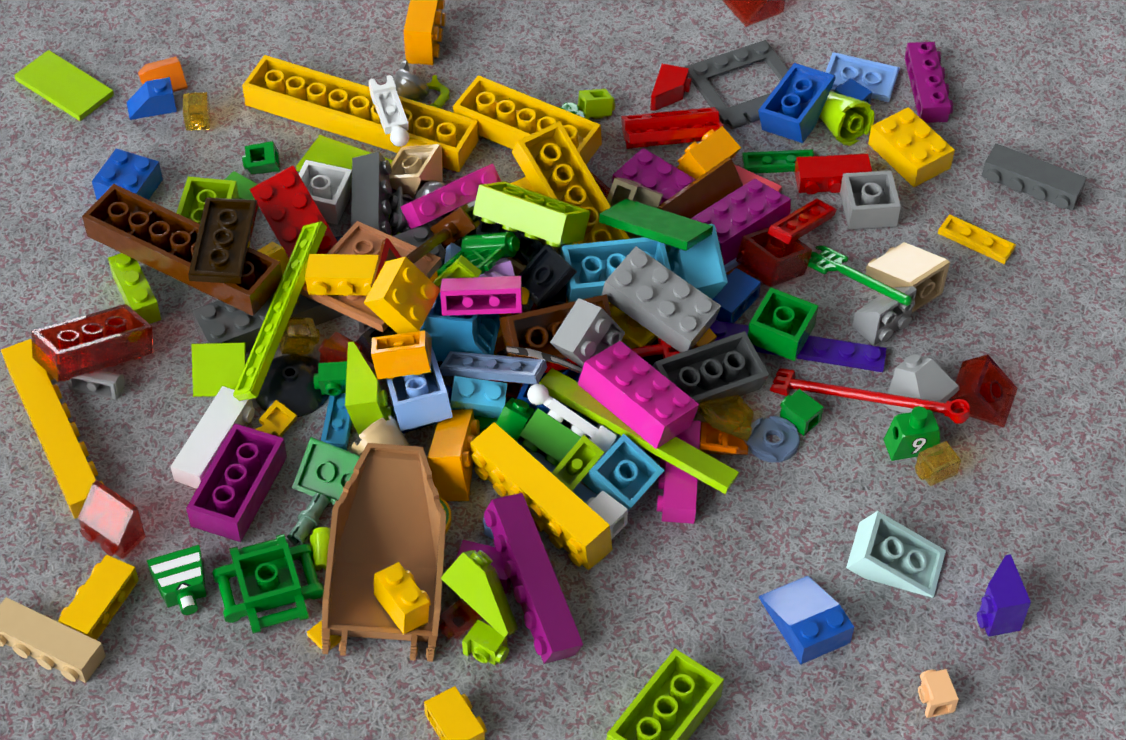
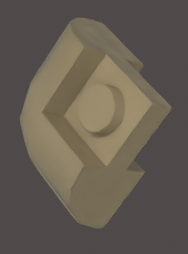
M618 177L614 178L607 201L611 207L624 199H629L657 208L664 194L644 187L638 182ZM625 231L630 238H642V236Z

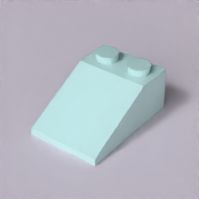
M877 511L859 522L846 568L864 579L933 598L946 550Z

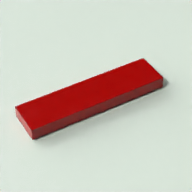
M814 199L772 224L768 234L789 245L830 220L835 215L837 209L819 199Z

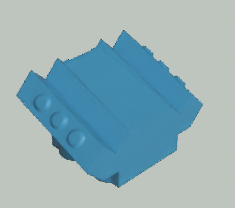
M439 292L420 331L425 330L431 336V347L433 348L436 360L439 362L444 361L450 351L494 355L500 327L499 318L501 316L499 314L442 316L441 295Z

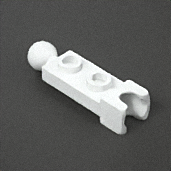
M388 75L386 77L387 83L384 85H378L374 79H370V95L373 104H375L385 135L391 134L390 140L395 146L402 147L406 145L409 141V133L407 132L409 126L393 77Z
M534 384L529 388L527 397L532 404L545 405L550 409L548 415L560 423L565 419L572 424L570 430L580 437L587 434L590 436L589 440L605 453L610 449L617 438L616 434L601 424H598L597 427L590 424L549 396L548 389L544 385Z

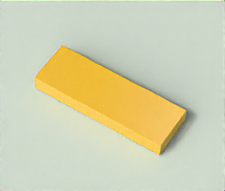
M950 214L937 233L1002 264L1006 263L1016 248V244Z

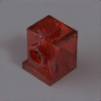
M460 598L440 615L439 621L441 624L439 629L447 639L454 637L458 641L471 630L477 620L483 621L484 618ZM456 617H460L464 620V624L456 626L453 620Z

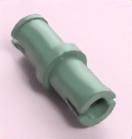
M316 493L306 510L300 512L298 522L287 536L292 544H304L311 530L317 528L320 523V516L330 504L326 496Z

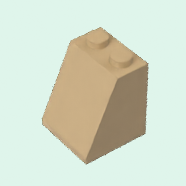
M903 242L897 247L890 248L878 259H872L866 266V275L892 288L915 287L917 291L914 300L915 305L912 308L913 313L943 293L950 261Z

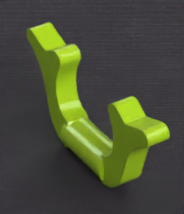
M433 75L431 82L426 85L429 89L439 91L440 95L430 106L441 109L450 98V92L447 87L438 81L437 75Z

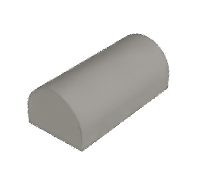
M71 364L66 371L68 387L72 391L117 400L125 385L124 375L75 364Z

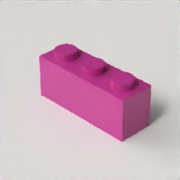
M521 276L446 278L441 281L442 316L522 313Z

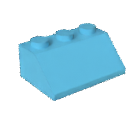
M708 224L713 226L712 235L685 251L665 244L671 271L713 300L728 281L715 225Z

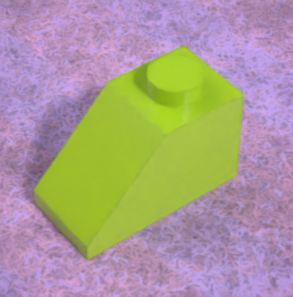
M583 435L552 471V474L573 491L605 452Z

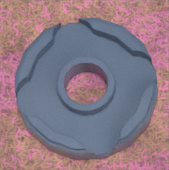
M778 416L757 419L750 425L746 436L747 446L751 453L760 460L767 462H783L790 459L797 453L800 445V435L797 433L795 425L787 419ZM768 435H777L781 440L777 443H772L766 437Z

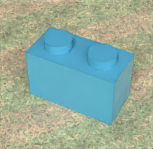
M454 376L450 402L451 410L473 409L474 416L498 419L505 406L507 383Z

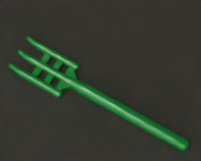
M816 246L817 250L823 251L819 254L814 251L806 252L805 255L812 257L809 260L803 257L795 258L796 262H800L824 275L829 271H839L841 274L905 306H909L912 303V298L909 295L844 265L843 263L847 262L849 258L827 246Z

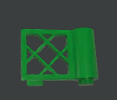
M513 232L465 236L462 240V250L439 268L437 274L438 276L442 274L462 255L482 271L480 274L482 275L493 268L500 258L514 257L520 247L519 239Z

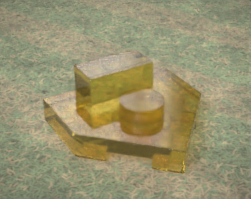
M739 395L700 402L697 410L713 428L748 441L751 436V422L754 412Z

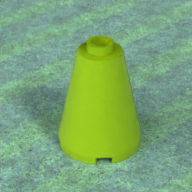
M830 91L819 118L840 143L851 146L860 141L856 138L863 134L867 135L870 132L871 126L874 123L875 113L871 109V105L866 101Z

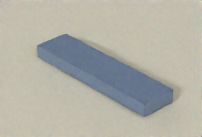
M450 351L439 369L443 376L538 384L547 369L546 360Z

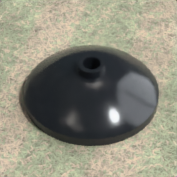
M288 354L274 358L258 397L255 398L257 404L264 411H267L274 401L277 400L295 413L297 417H302L316 411L329 397L327 394L322 395L321 390L314 387V374L318 373V363L321 362L313 357L301 354Z

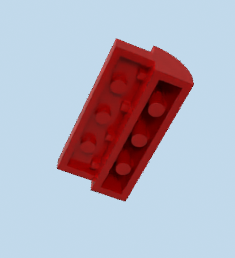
M715 107L621 116L622 131L627 149L703 141L701 138L709 130L713 129L716 131L720 127H724L719 121V111Z

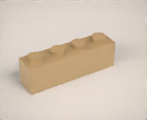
M7 597L0 604V647L6 644L23 658L31 656L37 659V662L45 669L51 670L54 667L60 670L65 678L73 682L78 679L86 683L106 657L101 642Z

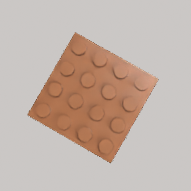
M357 221L327 254L379 255L382 241L386 238L391 241L401 257L407 256L418 247ZM427 253L415 262L414 265L430 279L442 265L440 257ZM306 281L304 282L300 292L301 295L381 332H384L389 326L364 304L367 296L308 295Z

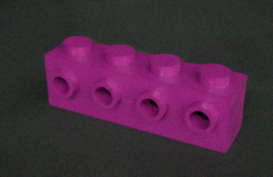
M935 42L907 43L904 59L918 116L925 123L948 122L949 114L953 113V101L949 100L948 97L949 85L944 81L945 69L940 65V51H937Z

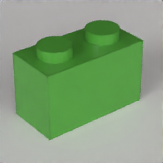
M540 409L536 410L520 434L525 439L522 443L534 452L539 448L547 454L544 459L556 467L581 438Z

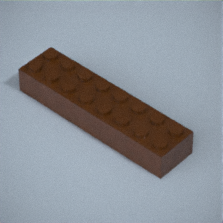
M115 184L82 215L87 237L252 316L258 312L277 290L282 278L280 261L249 247L242 284L189 281L188 273L200 224Z

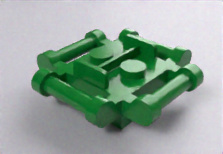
M284 534L277 535L276 539L238 549V546L229 548L233 563L218 567L212 572L214 581L218 583L224 604L223 615L225 621L233 623L240 620L241 617L248 616L253 634L261 632L262 628L300 618V621L308 619L309 616L304 600L309 598L312 600L323 597L324 593L323 584L319 583L311 558L313 556L311 546L309 544H302L289 548ZM298 559L301 561L308 585L300 586L294 560ZM237 576L244 603L237 605L235 604L229 579ZM294 602L296 604L295 608L257 617L258 612Z

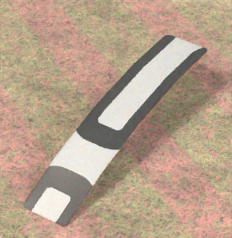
M506 346L508 354L546 360L581 373L583 369L581 366L554 355L527 348Z

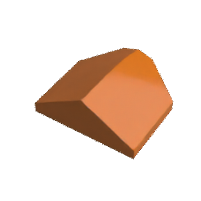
M177 57L145 64L138 71L142 84L146 81L170 77L173 92L188 88Z
M701 422L700 451L720 455H748V446L740 436V430L737 426Z

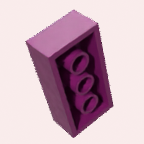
M754 178L691 219L715 225L723 263L726 265L770 236L768 234L770 226L790 214L791 199Z
M234 423L186 507L190 526L241 542L287 459L284 438Z

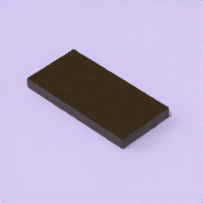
M206 198L188 273L189 281L242 284L258 209L257 200Z

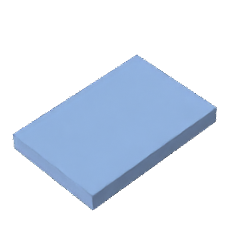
M832 52L826 73L835 75L836 79L831 88L833 90L839 84H843L851 78L871 90L872 99L890 102L900 67Z

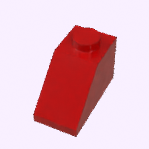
M661 64L651 94L650 110L656 111L683 99L685 92H690L692 79L688 78L689 68Z

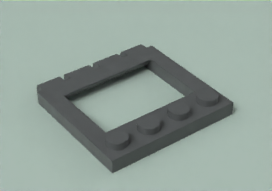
M766 40L685 66V68H689L688 77L692 79L693 84L708 105L715 107L719 111V120L723 125L728 124L731 129L746 125V118L750 123L760 120L758 110L771 93L727 107L709 83V78L717 75L721 76L729 73V71L738 68L742 69L750 64L763 61L768 64L780 81L789 70Z

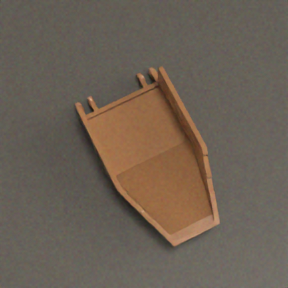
M367 443L354 467L351 478L346 482L339 500H336L333 506L322 604V654L329 653L331 647L330 635L341 636L339 652L342 656H346L347 637L349 636L411 641L410 660H415L417 657V641L428 642L426 658L430 662L434 660L441 609V577L443 575L446 513L444 508L442 509L437 487L435 488L432 472L423 447ZM398 562L405 571L409 570L412 573L415 584L421 591L424 590L428 594L431 601L428 623L406 634L401 632L374 596V574Z

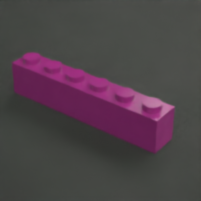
M523 493L492 499L484 512L485 523L491 528L497 552H500L504 561L505 574L511 579L514 587V597L520 603L524 612V622L533 635L536 653L541 656L544 664L576 655L583 646V642Z

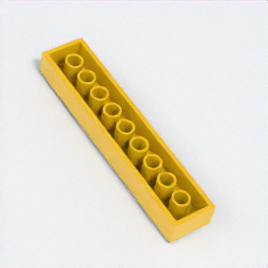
M267 55L262 57L242 85L246 106L398 153L401 149L400 146H395L391 142V134L385 135L368 86ZM399 96L409 126V130H407L409 141L402 147L440 144L442 147V167L460 172L479 141L478 120Z

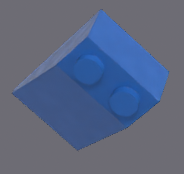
M794 63L758 110L762 130L804 143L816 126L836 79L835 75Z
M808 575L759 596L762 604L800 664H804L851 643L854 631L852 622L840 604Z

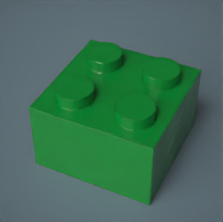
M770 287L749 323L748 337L752 345L795 361L815 326L818 305Z

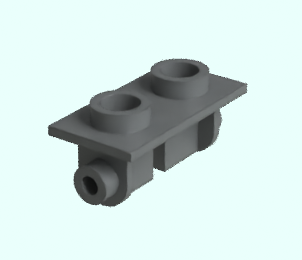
M401 186L389 198L391 205L389 224L392 236H395L398 232L403 233L411 230L400 206L413 201V199L408 194H402Z

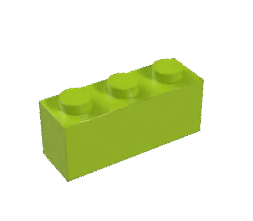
M123 253L108 257L112 276L136 327L140 328L160 321L161 315L157 300L138 261Z

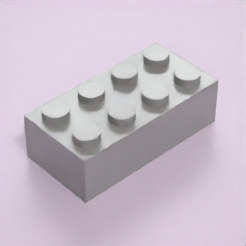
M637 246L608 277L602 291V295L607 294L608 302L680 353L691 350L715 322L721 305Z

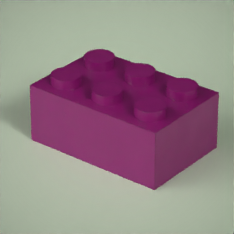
M644 148L612 175V183L614 178H625L664 194L660 205L696 180Z

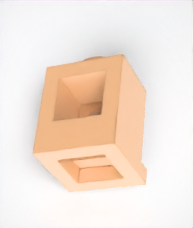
M932 669L923 672L920 675L922 682L921 686L918 687V693L923 704L927 703L926 718L955 712L959 699L947 669L939 671Z

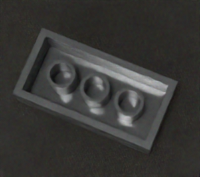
M745 331L656 361L652 366L699 404L697 412L760 390L769 376Z

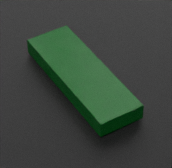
M809 149L742 152L743 168L754 174L794 172L796 157L814 156V151Z

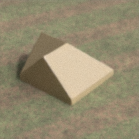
M441 145L401 147L391 163L392 172L389 174L391 187L397 190L401 186L402 194H408L413 199L423 183L430 180L442 182Z

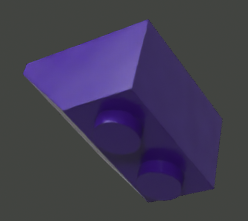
M1011 554L1005 555L988 583L985 595L982 597L980 610L977 612L978 624L980 628H985L988 637L1021 631L1031 604Z

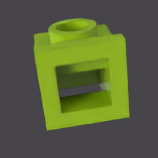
M606 89L579 90V111H582L585 119L588 120L590 117L600 119L603 116H611L612 111L615 110V99Z
M480 620L476 621L462 640L463 654L469 656L472 653L475 659L481 663L502 664L509 653L507 637L504 638L493 627Z

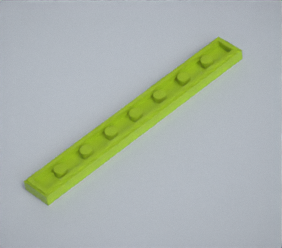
M322 221L305 225L302 228L233 393V396L239 401L258 397L304 285L309 254L317 253L327 226Z
M553 368L539 382V384L544 385L548 389L549 396L621 436L625 434L638 446L726 494L737 479L738 471L677 437L655 449L582 389L577 381Z

